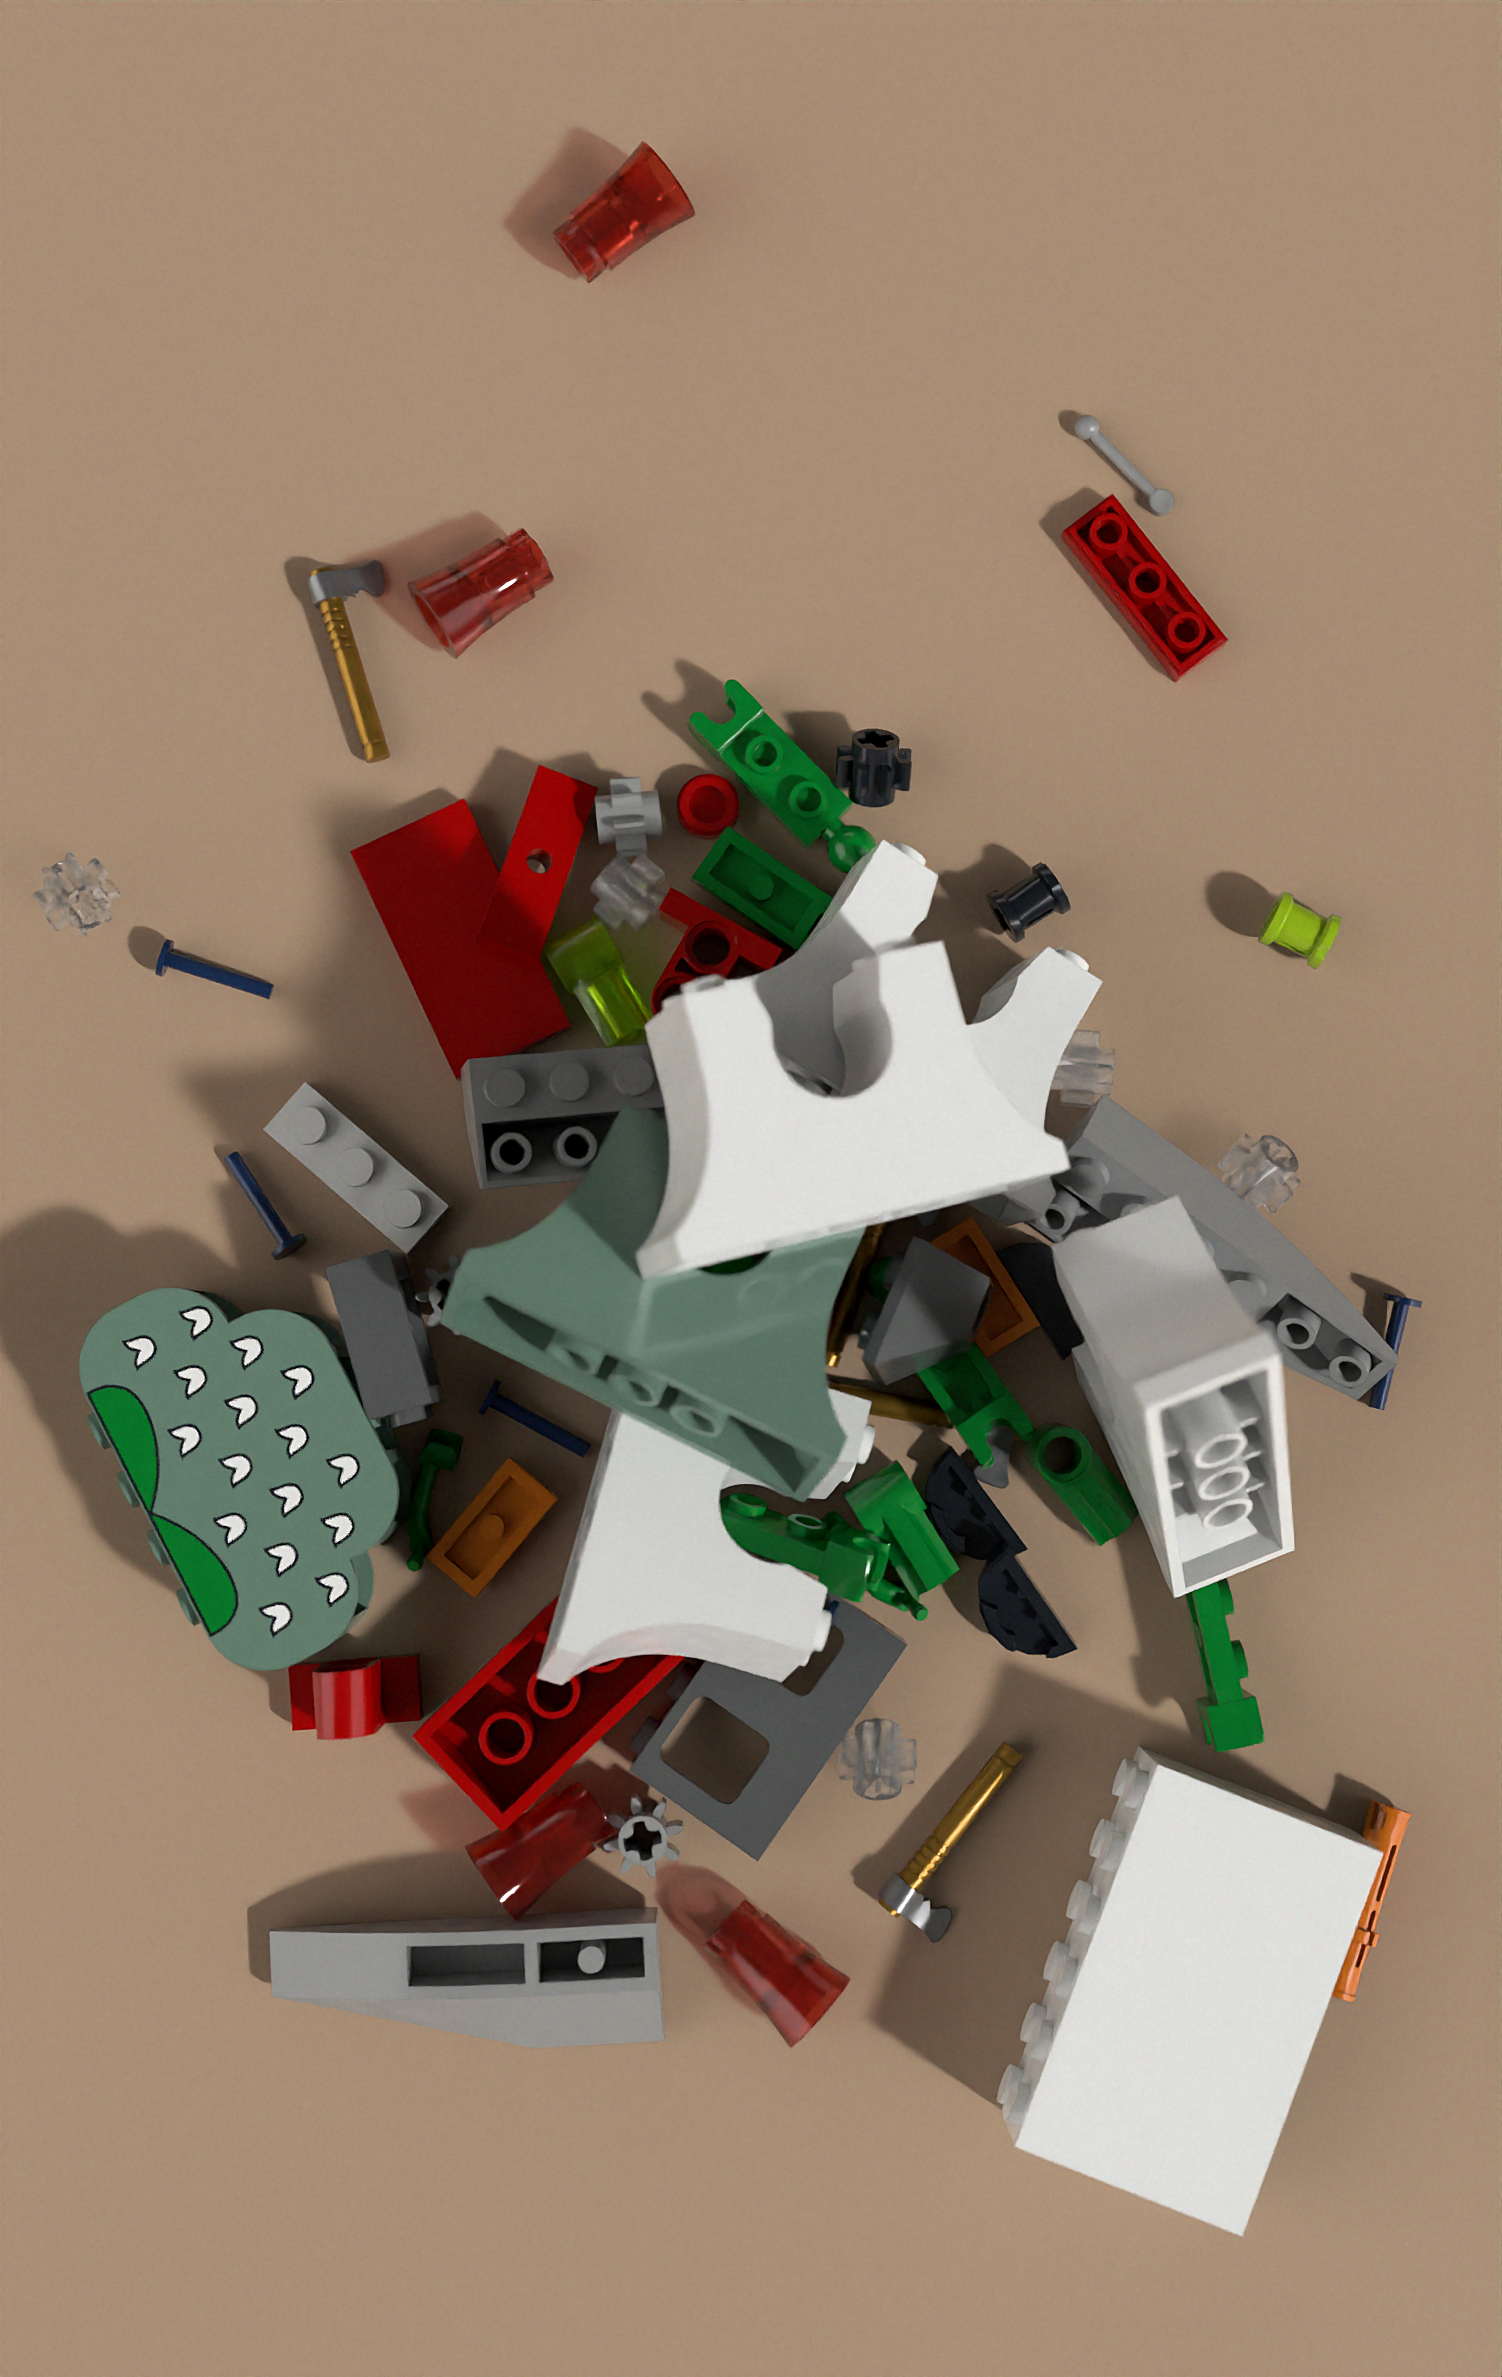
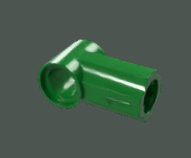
M1058 1422L1045 1423L1035 1428L1037 1432L1035 1437L1027 1441L1025 1447L1026 1459L1029 1465L1046 1481L1099 1546L1116 1538L1134 1523V1520L1139 1515V1511L1133 1498L1092 1450L1088 1439L1082 1433ZM1066 1436L1073 1445L1072 1460L1061 1469L1051 1470L1044 1461L1045 1448L1052 1439Z
M897 1459L842 1493L865 1531L890 1542L889 1563L905 1589H908L913 1598L932 1590L960 1570L926 1516L924 1510L927 1509V1506Z

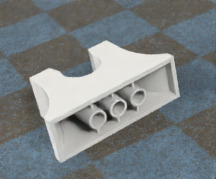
M882 840L851 868L821 920L791 958L760 974L724 981L725 986L746 981L750 982L772 1022L773 1046L782 1068L796 1084L815 1095L825 1098H838L846 1075L844 1051L833 1025V985L853 972L852 962L876 954L875 946L881 943L911 936L917 925L927 917L938 875L925 867L926 860L919 852L903 843L893 842L889 844ZM1049 946L1012 967L981 997L980 1006L971 1024L966 1025L973 1045L995 1085L1024 1118L1043 1132L1045 1109L1054 1073L1072 1034L1103 982L1087 971L1089 965L1080 956L1064 948H1055L1054 950ZM1047 1177L1016 1190L967 1201L966 1203L1004 1227L1043 1217L1056 1192L1050 1177Z
M906 936L875 946L876 954L852 962L853 972L833 985L834 1031L841 1042L846 1061L845 1081L840 1095L836 1099L825 1098L808 1092L796 1084L784 1071L773 1046L772 1022L749 981L725 986L723 976L699 979L683 985V995L667 999L662 1003L664 1010L645 1024V1029L667 1113L670 1145L669 1175L666 1194L658 1219L646 1242L636 1253L643 1281L1016 1190L1070 1168L1063 1141L1046 1134L1024 1118L1001 1093L985 1069L966 1028L942 941L917 946L915 936Z
M1178 1195L1159 1203L1140 1205L1127 1216L1097 1228L1080 1229L1069 1235L1064 1241L1052 1245L1051 1249L1058 1283L1086 1339L1082 1345L1071 1349L1077 1380L1130 1490L1173 1597L1177 1598L1295 1550L1280 1353L1268 1331L1261 1329L1249 1317L1228 1287Z
M828 1388L833 1409L848 1438L838 1461L808 1498L826 1499L841 1481L849 1482L856 1463L864 1464L866 1462L875 1436V1426L866 1424L872 1401ZM612 1409L537 1678L564 1685L575 1675L602 1662L645 1654L681 1655L699 1658L780 1682L799 1665L805 1666L813 1650L819 1652L822 1650L829 1632L832 1614L829 1611L823 1610L827 1587L788 1564L767 1563L744 1552L727 1533L719 1510L720 1490L738 1484L760 1485L777 1492L783 1497L790 1496Z

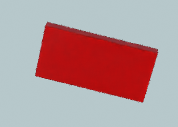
M464 798L350 851L457 1081L462 1080L461 1068L468 1059L515 1055L572 1028L540 959L536 964L476 942L499 876V871Z

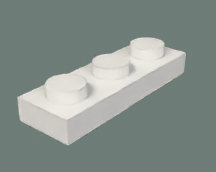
M307 1082L303 1083L263 1129L408 1255L416 1249L451 1208Z

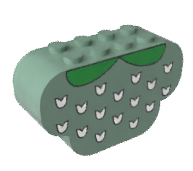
M159 1288L147 1291L103 1315L86 1336L79 1359L81 1386L93 1410L92 1413L87 1415V1421L100 1446L105 1450L112 1447L123 1471L117 1473L119 1486L132 1507L142 1506L153 1528L147 1532L149 1545L162 1566L172 1565L183 1587L177 1590V1598L190 1623L194 1626L201 1623L211 1643L227 1659L242 1667L260 1671L278 1670L294 1665L321 1651L348 1633L365 1615L374 1593L375 1573L368 1550L386 1541L403 1524L407 1517L414 1492V1483L409 1462L392 1429H388L386 1419L369 1421L367 1419L344 1337L327 1321L312 1314L276 1309H265L244 1314L237 1305L220 1295L182 1288Z

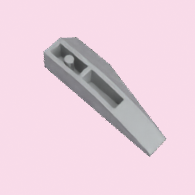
M650 1044L468 1059L461 1068L467 1134L480 1190L581 1181L596 1158L624 1103L636 1109L655 1111L667 1119L663 1094Z
M1105 1094L1097 1100L1065 1137L1063 1144L1070 1168L1049 1176L1056 1195L1043 1217L1027 1221L1056 1243L1062 1242L1069 1235L1080 1229L1097 1228L1127 1216L1140 1205L1159 1203L1178 1195L1228 1287L1249 1317L1261 1329L1268 1331L1280 1353L1282 1365L1356 1400L1397 1365L1398 1355L1356 1307L1293 1243L1256 1209L1205 1167Z
M658 1907L271 1928L269 1930L272 1997L531 2048L664 2041L665 2039Z

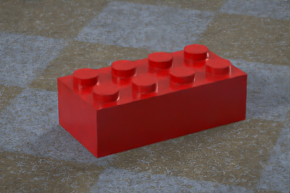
M559 1593L429 1717L412 1737L503 1833L686 1656L645 1654L621 1657L592 1666L572 1677L564 1685L539 1679L537 1675L558 1604Z

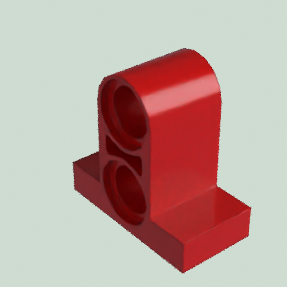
M670 887L658 908L660 920L685 934L654 986L651 995L653 1017L662 1012V1003L668 994L682 990L683 985L713 976H723L724 981L730 980L739 964L760 974L776 967L780 963L783 949ZM706 936H716L727 943L730 951L723 962L708 966L700 963L693 954L697 942Z
M419 1653L302 1662L288 1667L292 1731L316 1729L317 1739L342 1740L373 1735L386 1723L421 1721L424 1718Z

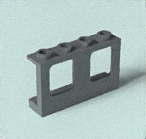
M760 1556V1557L758 1558V1560H761V1561H764V1562H767V1563H772V1564H784V1563L775 1561V1560H773V1559L771 1560V1562H769L767 1559H765V1558L762 1557V1556ZM797 1569V1570H799L800 1572L804 1573L805 1575L809 1576L810 1578H812V1579H814L815 1581L818 1582L817 1579H815L814 1577H812L811 1575H809L807 1572L802 1571V1570H800V1569ZM828 1592L826 1593L823 1607L829 1610L834 1600L841 1603L833 1625L843 1632L844 1643L809 1693L804 1695L794 1693L777 1680L702 1659L697 1668L686 1662L665 1692V1695L674 1700L660 1721L649 1715L627 1747L636 1753L631 1761L629 1771L757 1862L907 1647L904 1638L884 1624L880 1625L845 1599ZM699 1697L712 1699L764 1736L769 1743L767 1755L738 1797L731 1802H722L667 1764L660 1754L661 1747L692 1702Z

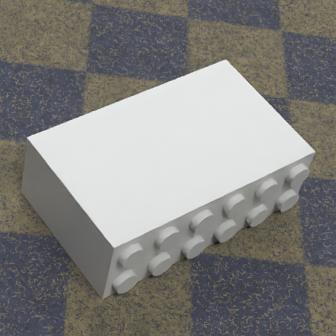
M1138 1746L1134 1759L1124 1758L1117 1771L1112 1794L1118 1796L1119 1799L1111 1820L1101 1819L1095 1830L1089 1850V1855L1096 1858L1088 1881L1078 1880L1072 1891L1066 1916L1073 1919L1065 1942L1056 1941L1050 1950L1043 1973V1978L1050 1981L1042 2004L1039 2005L1033 2002L1027 2011L1020 2034V2040L1027 2044L1018 2067L1012 2064L1008 2065L999 2086L997 2102L1003 2104V2120L1006 2121L1014 2147L1242 2236L1383 1852L1350 1828Z

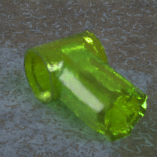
M596 914L544 945L543 951L569 995L573 993L576 995L606 1047L624 1045L646 1030L645 1024L653 1019L650 1014L651 1012L637 988L633 986L621 965L625 962Z

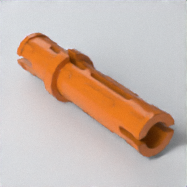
M1370 1800L1361 1836L1381 1850L1383 1856L1331 1994L1333 1997L1348 2002H1354L1356 1990L1360 1981L1359 1978L1370 1946H1377L1380 1934L1375 1932L1379 1913L1388 1890L1403 1835L1412 1815L1409 1812L1375 1800Z

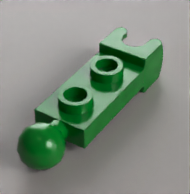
M730 679L726 681L724 686L725 703L735 714L733 718L726 723L719 724L710 720L702 712H694L687 722L689 731L806 850L823 837L828 842L827 854L832 865L842 873L848 874L851 868L876 846V841L868 830L858 825H845L840 820L852 809L853 802L835 786L834 782L763 711L764 708L737 680Z
M885 1256L878 1259L870 1267L867 1275L866 1286L870 1295L882 1304H885L890 1293V1289L883 1287V1282L893 1256ZM973 1342L971 1350L916 1372L982 1469H989L994 1464L992 1450L986 1442L988 1432L992 1428L1000 1425L1010 1427L1022 1441H1030L1035 1437L1037 1432L1034 1425L1011 1392L1003 1384L975 1342Z
M737 1492L719 1500V1510L723 1525L731 1539L740 1548L819 1576L818 1582L827 1587L828 1593L849 1601L862 1602L865 1589L878 1591L890 1553L891 1544L888 1540L853 1527L846 1529L839 1535L827 1531L826 1523L816 1517L805 1514L783 1515L767 1509L768 1503L764 1499L752 1494Z
M1224 1578L1185 1594L1207 1693L1206 1697L1197 1698L1196 1703L1205 1742L1207 1745L1213 1744L1215 1752L1239 1749L1265 1741L1257 1699L1254 1695L1241 1688L1240 1679L1248 1678L1249 1675L1248 1665L1240 1640L1231 1641L1225 1616L1234 1614V1603L1229 1583Z

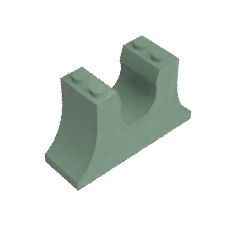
M624 1103L586 1175L555 1211L536 1226L515 1238L484 1248L468 1249L455 1274L439 1323L804 1503L836 1464L848 1438L837 1419L828 1391L825 1367L826 1335L836 1294L866 1226L763 1251L753 1269L737 1275H712L693 1268L643 1281L636 1253L646 1242L653 1230L666 1194L670 1160L669 1129L667 1119L661 1114L649 1109H636Z

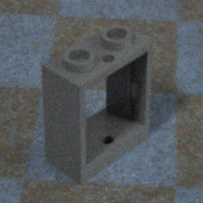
M387 1249L325 1267L368 1421L385 1418L388 1429L434 1417L431 1405L446 1401L420 1306L418 1300H415L416 1292L405 1254Z

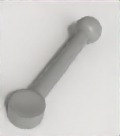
M1083 415L1078 418L1075 424V431L1078 437L1083 440H1091L1149 499L1148 509L1154 516L1162 517L1167 515L1174 506L1172 493L1166 489H1156L1099 431V422L1094 416Z

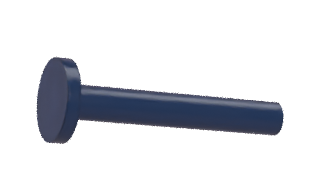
M166 939L156 965V975L163 977L169 967L270 999L274 984L174 953V941Z
M236 1151L225 1157L224 1161L278 1243V1246L271 1253L273 1258L281 1260L304 1246L308 1240L306 1236L301 1233L292 1237L240 1154Z
M1384 1292L1383 1299L1394 1302L1384 1341L1398 1355L1409 1306L1421 1308L1422 1301ZM1394 1368L1373 1386L1369 1407L1380 1410L1385 1409Z
M497 1379L494 1381L477 1413L483 1416L487 1408L491 1407L580 1457H585L591 1446L590 1443L497 1393L502 1382Z

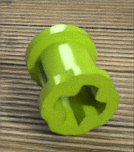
M1284 890L1269 913L1258 942L1266 946L1272 942L1307 958V966L1317 969L1334 942L1342 918L1335 914L1326 918L1293 902V894Z

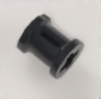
M1041 862L1032 867V875L1005 892L1000 893L994 890L986 895L995 918L1014 943L1025 938L1026 929L1052 913L1064 914L1071 909L1068 897L1058 879L1049 867Z

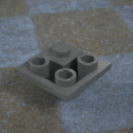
M913 1236L907 1252L904 1253L897 1250L888 1266L883 1287L890 1289V1293L881 1314L871 1311L859 1336L857 1347L865 1350L862 1361L874 1381L888 1385L971 1350L995 1292L992 1279L930 1243Z

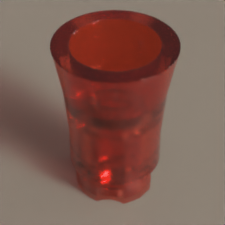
M642 141L620 168L591 196L569 213L570 219L557 227L552 233L554 240L580 276L587 283H590L606 268L612 271L640 248L664 232L694 217L696 213L676 177L659 155L647 143Z
M519 528L504 539L497 537L470 555L436 572L408 582L407 586L418 611L445 651L453 659H457L484 633L513 611L536 597L535 592L551 584L554 581V576L546 557L536 541L528 535L524 528Z
M577 1779L566 1787L560 1795L554 1791L533 1808L520 1815L503 1833L498 1829L465 1845V1849L496 1898L516 1921H519L550 1887L574 1866L597 1850L594 1843L597 1844L615 1831V1828L580 1779Z
M746 1898L726 1917L703 1945L712 1956L722 1962L719 1968L766 2015L789 2048L795 2046L815 2026L851 1980V1977L821 1959L793 1937L771 1915L766 1913L762 1917L761 1912Z

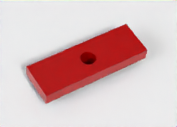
M1113 493L1063 530L1062 540L1175 683L1227 643V637ZM1146 579L1153 584L1155 591L1152 593L1142 592L1136 586L1135 581Z
M538 766L476 942L533 964L538 962L598 787L545 766ZM536 860L540 862L545 872L536 873L532 871L527 861Z

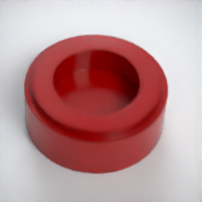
M701 774L688 780L681 788L677 797V814L682 827L690 835L702 840H715L721 836L727 826L733 829L737 823L740 810L739 797L734 786L725 778L715 774Z

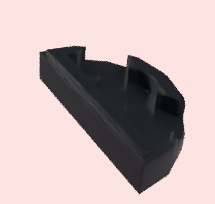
M1018 1243L996 1251L997 1257L1040 1323V1327L1061 1360H1065L1072 1353L1071 1349L1080 1346L1085 1337L1058 1283L1051 1247L1046 1244Z
M950 1445L933 1463L925 1486L926 1512L940 1538L957 1553L980 1561L987 1560L1005 1541L1008 1542L1016 1555L1028 1550Z
M1008 1542L1002 1543L987 1558L978 1578V1606L988 1632L1006 1650L1012 1652L1017 1650L1027 1655H1045L1046 1658H1057L1077 1650L1075 1640Z

